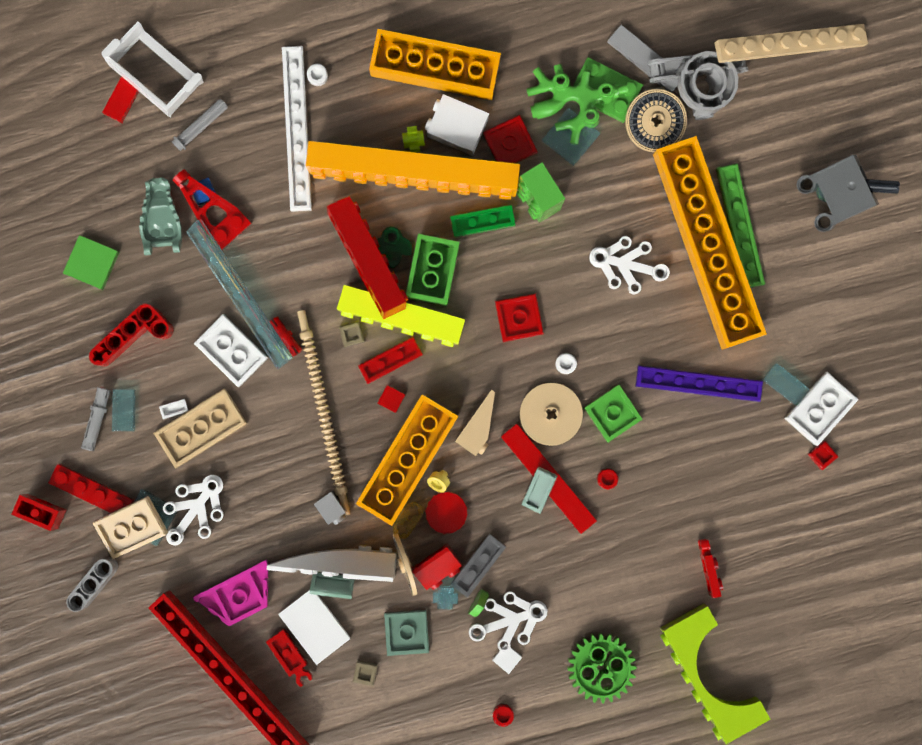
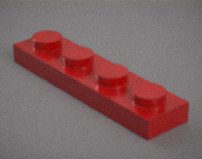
M57 464L48 482L109 513L117 511L135 501L61 464Z

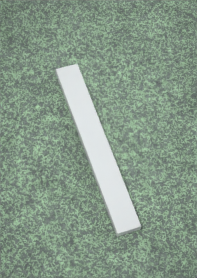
M303 46L282 47L290 211H312L310 173L306 168L308 127Z

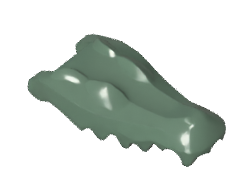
M162 177L152 178L145 182L146 198L142 206L143 213L140 216L139 224L144 255H152L153 247L172 246L173 252L178 253L182 245V228L171 196L169 181Z

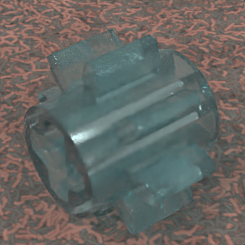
M439 586L438 592H433V603H437L438 609L451 610L453 609V604H458V593H454V587Z

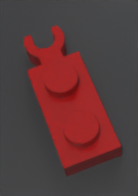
M698 540L709 596L712 598L722 597L721 590H723L721 578H717L716 570L719 569L717 559L711 554L709 540Z
M285 629L266 641L288 676L296 675L298 686L302 687L304 685L301 676H307L310 681L313 679L312 673L303 668L308 664Z

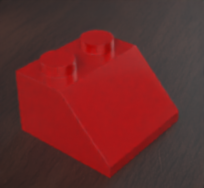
M447 543L412 568V573L426 590L429 588L434 590L443 584L442 579L449 575L452 578L458 574L462 563Z

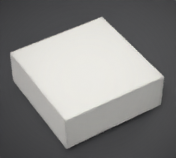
M506 643L502 647L503 650L508 648ZM510 647L506 652L499 650L492 661L509 674L522 659V656Z

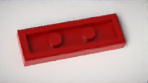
M411 337L358 365L367 384H370L423 356L414 337Z

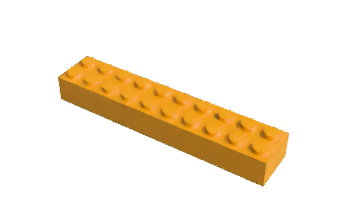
M697 136L657 149L653 157L721 349L723 350L767 335Z
M308 141L306 168L310 175H313V178L316 179L334 177V180L345 182L346 179H353L355 183L366 184L367 181H371L379 186H387V183L396 184L398 188L416 186V189L423 191L435 188L441 193H449V190L458 191V194L470 195V192L478 193L480 197L499 195L500 199L505 200L516 197L520 164L314 141Z

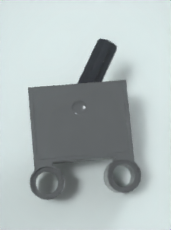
M851 155L812 175L801 176L797 181V189L803 194H810L817 191L820 187L831 213L819 214L815 218L814 224L817 230L826 232L832 230L836 224L879 205L874 192L899 193L900 182L867 179L857 155ZM807 178L813 182L810 190H806L803 186V182ZM824 216H827L831 221L828 228H824L821 225V219Z

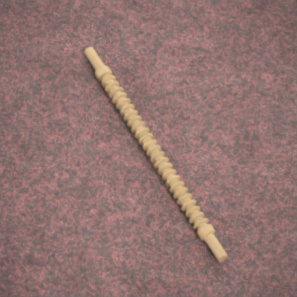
M302 310L297 312L301 327L300 338L304 341L302 345H305L303 351H306V354L304 356L308 358L306 360V363H309L307 368L310 369L308 374L312 376L310 378L313 381L311 386H314L312 391L315 392L313 397L317 399L315 401L318 404L316 409H319L317 415L321 416L319 419L322 422L320 427H323L321 432L324 433L323 439H326V442H324L327 445L325 450H328L326 455L330 457L328 462H331L329 468H332L330 473L334 475L332 480H335L333 485H336L334 492L345 509L346 513L343 515L346 516L350 515L346 496L348 489L347 486H344L346 481H343L344 475L341 474L343 469H340L342 463H339L341 458L337 456L339 454V451H336L338 446L335 445L337 440L333 438L335 436L332 433L334 428H331L333 423L330 422L331 416L328 415L330 413L327 410L329 405H326L328 399L324 398L326 393H323L325 387H322V384L324 382L320 379L322 375H319L321 370H318L320 364H317L319 359L315 357L317 352H314L316 347L313 346V343H315V341H312L313 332L309 329L306 311Z

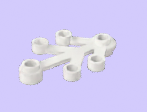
M627 236L621 237L619 242L607 249L604 247L594 248L589 256L590 262L593 266L603 270L608 279V286L611 289L619 288L621 280L614 275L610 265L618 267L628 284L629 293L633 295L641 291V285L639 282H636L630 270L652 275L659 282L666 280L670 274L669 268L664 264L652 267L632 261L640 255H647L651 251L652 246L649 242H642L638 248L620 258L611 255L620 249L626 250L631 246L632 241ZM626 239L629 243L628 246H623L621 241ZM642 245L648 246L649 249L647 252H644L641 249ZM597 254H601L603 256L602 261H598L596 259ZM657 270L663 271L662 277L657 276ZM612 279H616L618 281L617 286L611 285ZM633 284L637 285L638 291H632L631 286Z
M209 475L205 477L202 483L192 485L180 484L176 488V494L179 497H185L188 493L202 492L198 499L180 502L168 501L164 504L163 511L168 515L173 514L175 511L190 509L180 524L168 531L166 539L169 544L179 545L183 541L184 531L197 514L200 526L198 530L199 537L206 539L211 535L205 502L210 497L213 508L211 519L216 522L221 521L224 512L220 507L218 494L223 489V481L219 476ZM214 482L216 488L210 489L208 484ZM180 487H184L186 489L185 494L179 493ZM168 504L173 505L174 510L168 511L166 509V506ZM215 511H219L221 513V517L215 518L213 516V513ZM206 528L209 534L202 535L201 530ZM177 534L179 536V539L174 541L172 540L171 535Z
M508 591L504 594V601L507 604H515L525 610L515 613L497 604L494 599L488 598L487 602H494V607L489 609L485 605V609L487 611H494L505 618L485 625L473 624L469 628V636L473 641H481L487 633L508 626L503 638L497 643L498 649L506 652L510 649V642L519 623L528 619L524 630L517 636L518 642L526 645L530 642V635L536 622L544 620L547 616V607L543 602L535 600L529 603L517 597L514 592ZM512 594L514 596L513 601L508 602L506 596ZM535 607H539L541 610L538 615L533 614ZM479 628L481 634L476 636L473 634V630ZM523 634L528 637L525 642L520 641V636ZM503 641L508 643V648L505 650L500 647V643Z

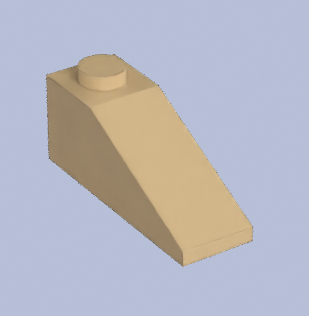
M493 390L487 395L455 441L475 456L478 453L482 455L488 447L486 441L488 440L495 396Z

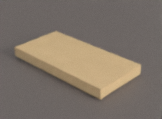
M226 388L154 432V435L174 467L178 468L248 423Z

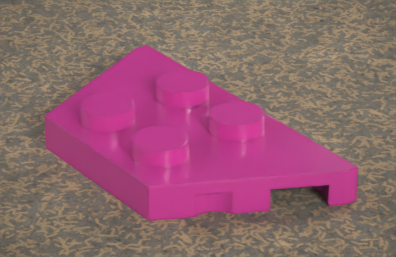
M265 560L194 596V601L202 604L210 613L218 616L228 626L268 607V561Z

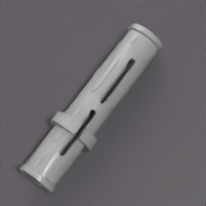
M97 387L93 405L90 406L91 413L82 442V449L95 450L104 413H107L106 406L111 392L109 389Z

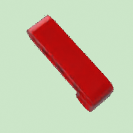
M142 304L90 351L89 360L94 365L108 366L147 330L154 337L164 340L173 335V326L157 308L149 304ZM147 309L152 311V316L149 319L144 318V312ZM135 323L136 331L130 334L128 328L130 324ZM161 324H165V333L159 335L158 327ZM119 337L121 340L120 346L115 348L113 340ZM100 353H104V354L102 355L103 361H102V360H99V359H100V355H99Z

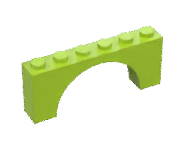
M703 603L660 627L663 633L660 637L665 646L670 645L673 651L670 655L676 665H681L683 669L681 675L686 684L691 683L694 689L691 691L697 703L701 701L704 707L701 711L707 721H712L714 725L712 731L717 740L722 739L725 744H728L771 719L756 696L743 701H727L715 697L703 686L697 671V654L704 637L718 625L708 606Z

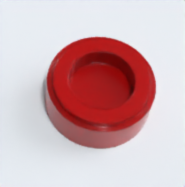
M602 469L597 475V483L603 489H613L618 483V475L612 469Z
M507 704L497 705L493 710L494 722L501 727H506L512 723L514 719L512 708Z

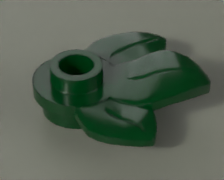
M390 226L385 228L381 237L377 239L379 243L378 250L381 254H385L389 262L388 266L391 268H395L400 263L402 255H412L410 241L402 237L401 231L396 227ZM390 234H394L396 238L395 240L390 241L388 239V236Z

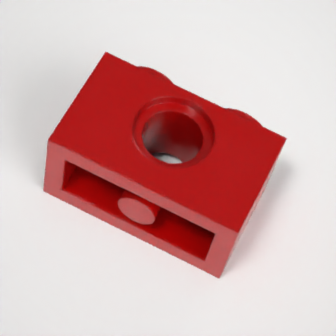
M21 494L11 515L46 530L53 531L59 529L66 509L31 494Z

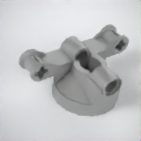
M704 51L690 56L659 58L647 61L651 72L650 83H661L678 79L677 87L680 96L692 108L695 120L714 117L717 111L725 107L734 98L738 89V74L749 71L745 60L719 63L717 53L712 51ZM706 75L705 80L709 85L707 95L701 93L696 86L695 81L698 76Z

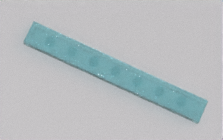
M201 219L196 221L186 233L277 370L282 368L293 356Z

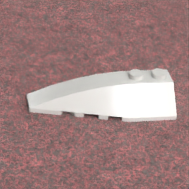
M360 545L359 549L316 551L270 563L267 565V570L292 573L296 572V570H301V573L311 575L322 572V575L329 577L338 576L339 573H342L343 578L393 582L397 552H393V548L380 547L379 551L371 550V546Z

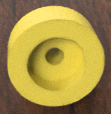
M444 470L432 472L427 480L428 485L437 492H445L450 484L447 477L448 473Z

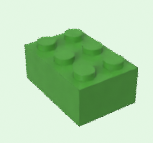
M543 162L520 176L517 195L522 202L526 201L529 206L528 212L533 220L537 219L540 223L561 210L565 197Z
M418 234L406 291L408 299L448 306L460 242Z

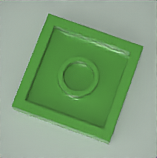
M79 235L63 274L104 290L119 252Z
M617 385L584 407L607 443L642 420L620 385Z

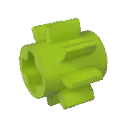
M417 126L407 127V132L402 133L404 149L410 148V152H420V146H425L423 130L417 131Z

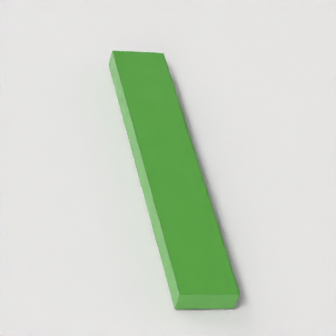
M738 163L718 167L716 172L729 229L750 288L765 285Z

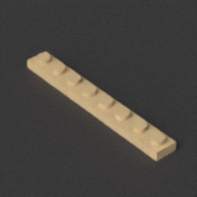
M864 24L719 39L715 42L718 62L725 63L863 47L868 44Z

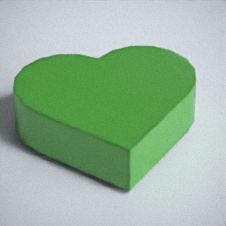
M482 589L478 592L468 614L477 617L482 612L489 596L488 592Z

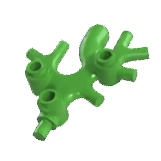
M562 64L554 66L555 76L551 80L545 76L540 67L536 68L533 73L539 80V85L526 88L528 97L551 91L553 98L534 103L533 106H530L533 119L552 116L559 112L568 101H576L580 106L579 114L573 119L555 123L556 132L565 129L571 130L570 144L578 145L580 132L585 126L595 128L599 124V113L594 109L596 103L599 101L610 103L615 98H618L619 94L628 92L627 84L616 86V84L609 82L601 84L597 89L591 88L589 86L590 72L586 71L582 72L580 83L572 87L570 86L569 77L563 72ZM559 80L565 81L563 84H558ZM606 89L610 90L608 94L603 93V91ZM591 114L594 115L593 119L587 118Z

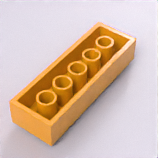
M377 29L369 70L371 77L492 100L501 53Z
M421 395L356 504L392 526L458 416L426 396Z

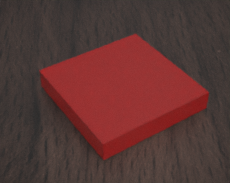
M520 115L482 133L496 162L516 164L538 153Z
M536 293L495 301L502 342L544 334Z

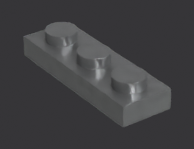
M489 534L451 585L468 598L506 546Z

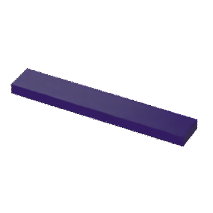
M637 366L635 387L761 402L763 381L646 366Z

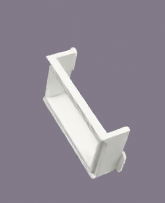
M138 21L120 40H112L102 51V56L113 70L169 117L199 85L204 83L200 73H193L146 33ZM138 40H141L188 80L167 105L117 63Z

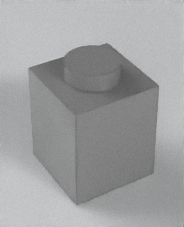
M334 491L314 503L328 525L332 522L336 525L345 519L343 514L346 511Z

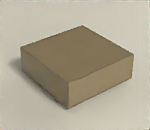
M359 322L339 327L344 348L365 342Z
M357 660L353 682L374 686L378 664Z

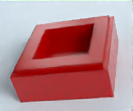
M387 385L377 404L396 413L406 395Z
M822 441L808 453L820 470H824L838 458V455L826 441Z

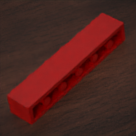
M348 196L328 205L327 215L384 320L405 310L408 297L403 289H399L397 285L398 279L394 271L390 272L387 267L389 262L385 254L379 252V243L376 237H371L367 220H362L359 214L361 213L359 205Z

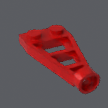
M185 169L172 179L180 187L205 235L220 251L252 224L237 207L192 178ZM187 180H189V183L187 185H182ZM197 190H201L210 198V201L202 208L198 207L192 197ZM214 205L219 206L227 213L226 218L217 226L211 225L206 216L207 210Z

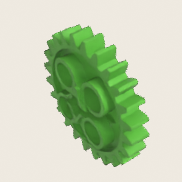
M600 632L597 639L591 634L590 641L583 637V645L576 643L578 651L571 650L575 657L568 658V661L573 664L567 667L568 671L573 672L568 677L572 680L576 679L572 683L573 688L580 686L577 690L578 694L585 691L584 698L587 700L592 696L594 703L597 701V698H600L602 704H604L607 697L613 702L614 695L620 699L621 695L619 692L628 693L625 686H633L629 678H636L631 670H635L637 667L630 664L635 661L634 656L628 657L632 652L631 649L624 650L626 643L618 644L619 638L617 636L612 641L611 634L609 633L606 638H603ZM595 649H602L603 654L601 657H592ZM611 651V655L606 660L607 653ZM614 659H620L621 665L618 668H612L611 662ZM604 664L606 670H601L599 672L597 666H602ZM586 667L593 669L589 677L582 675V671ZM598 675L597 681H596V683L593 685V684H592V681H593V680L596 678V676ZM610 678L611 684L608 687H602V679Z

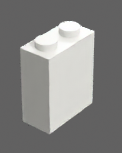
M443 94L441 100L437 99L435 102L433 119L429 118L425 126L427 137L473 156L488 122L489 113Z

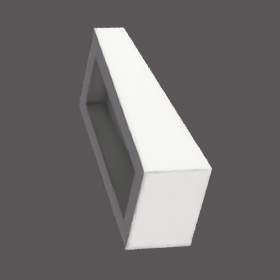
M185 399L159 406L163 420L188 411Z

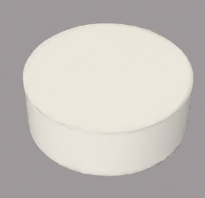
M313 64L307 70V78L312 85L322 86L328 80V72L323 65Z
M564 353L558 356L555 366L560 373L570 374L575 370L577 361L573 355Z

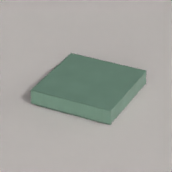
M427 610L384 613L387 656L429 653Z

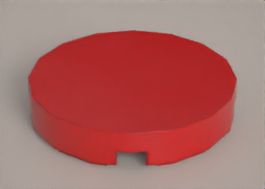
M440 492L428 502L426 519L435 531L443 534L454 533L465 524L467 506L457 494Z

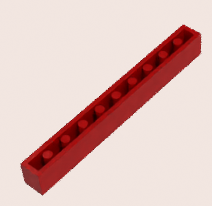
M170 590L162 594L148 607L271 745H310Z

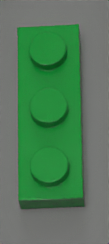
M512 205L450 216L454 238L515 227Z

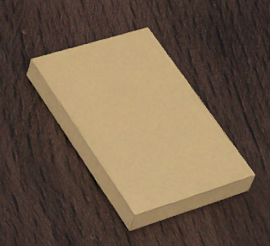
M149 496L93 522L112 559L169 533Z

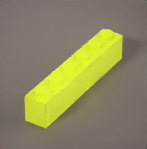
M346 285L343 286L337 306L341 316L353 319V316L361 317L362 322L373 324L374 321L382 323L381 327L393 330L394 327L402 329L401 333L413 336L414 333L421 334V339L433 342L434 338L442 340L441 344L449 347L459 344L465 319L406 303L405 310L383 320L369 292Z

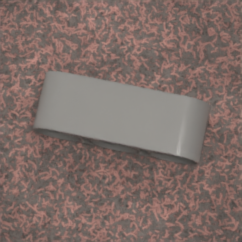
M112 557L103 558L92 566L68 596L66 604L69 610L78 612L87 608L117 572L118 563L115 559H112ZM104 562L108 563L110 567L108 573L102 569ZM90 579H93L96 582L95 589L90 588ZM76 596L82 598V606L77 605L75 601Z

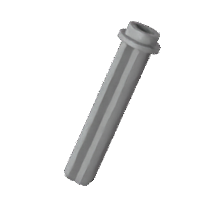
M219 99L177 138L174 136L172 143L179 151L185 150V146L228 108L227 104Z

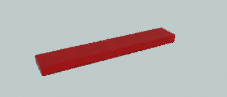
M515 424L501 436L533 477L538 467L558 475L549 496L580 534L597 522L518 424Z

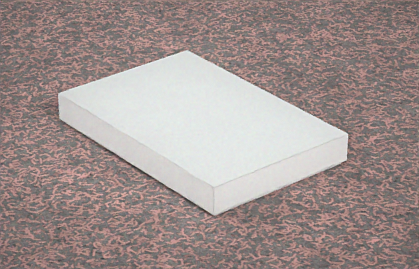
M222 314L194 343L237 387H240L268 359L225 314Z
M825 372L784 419L812 444L818 446L859 399L831 374Z
M310 590L278 614L316 665L351 638L319 595L310 594Z

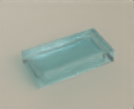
M777 363L773 365L763 378L764 382L795 406L799 404L810 390Z
M113 389L112 431H135L134 389Z

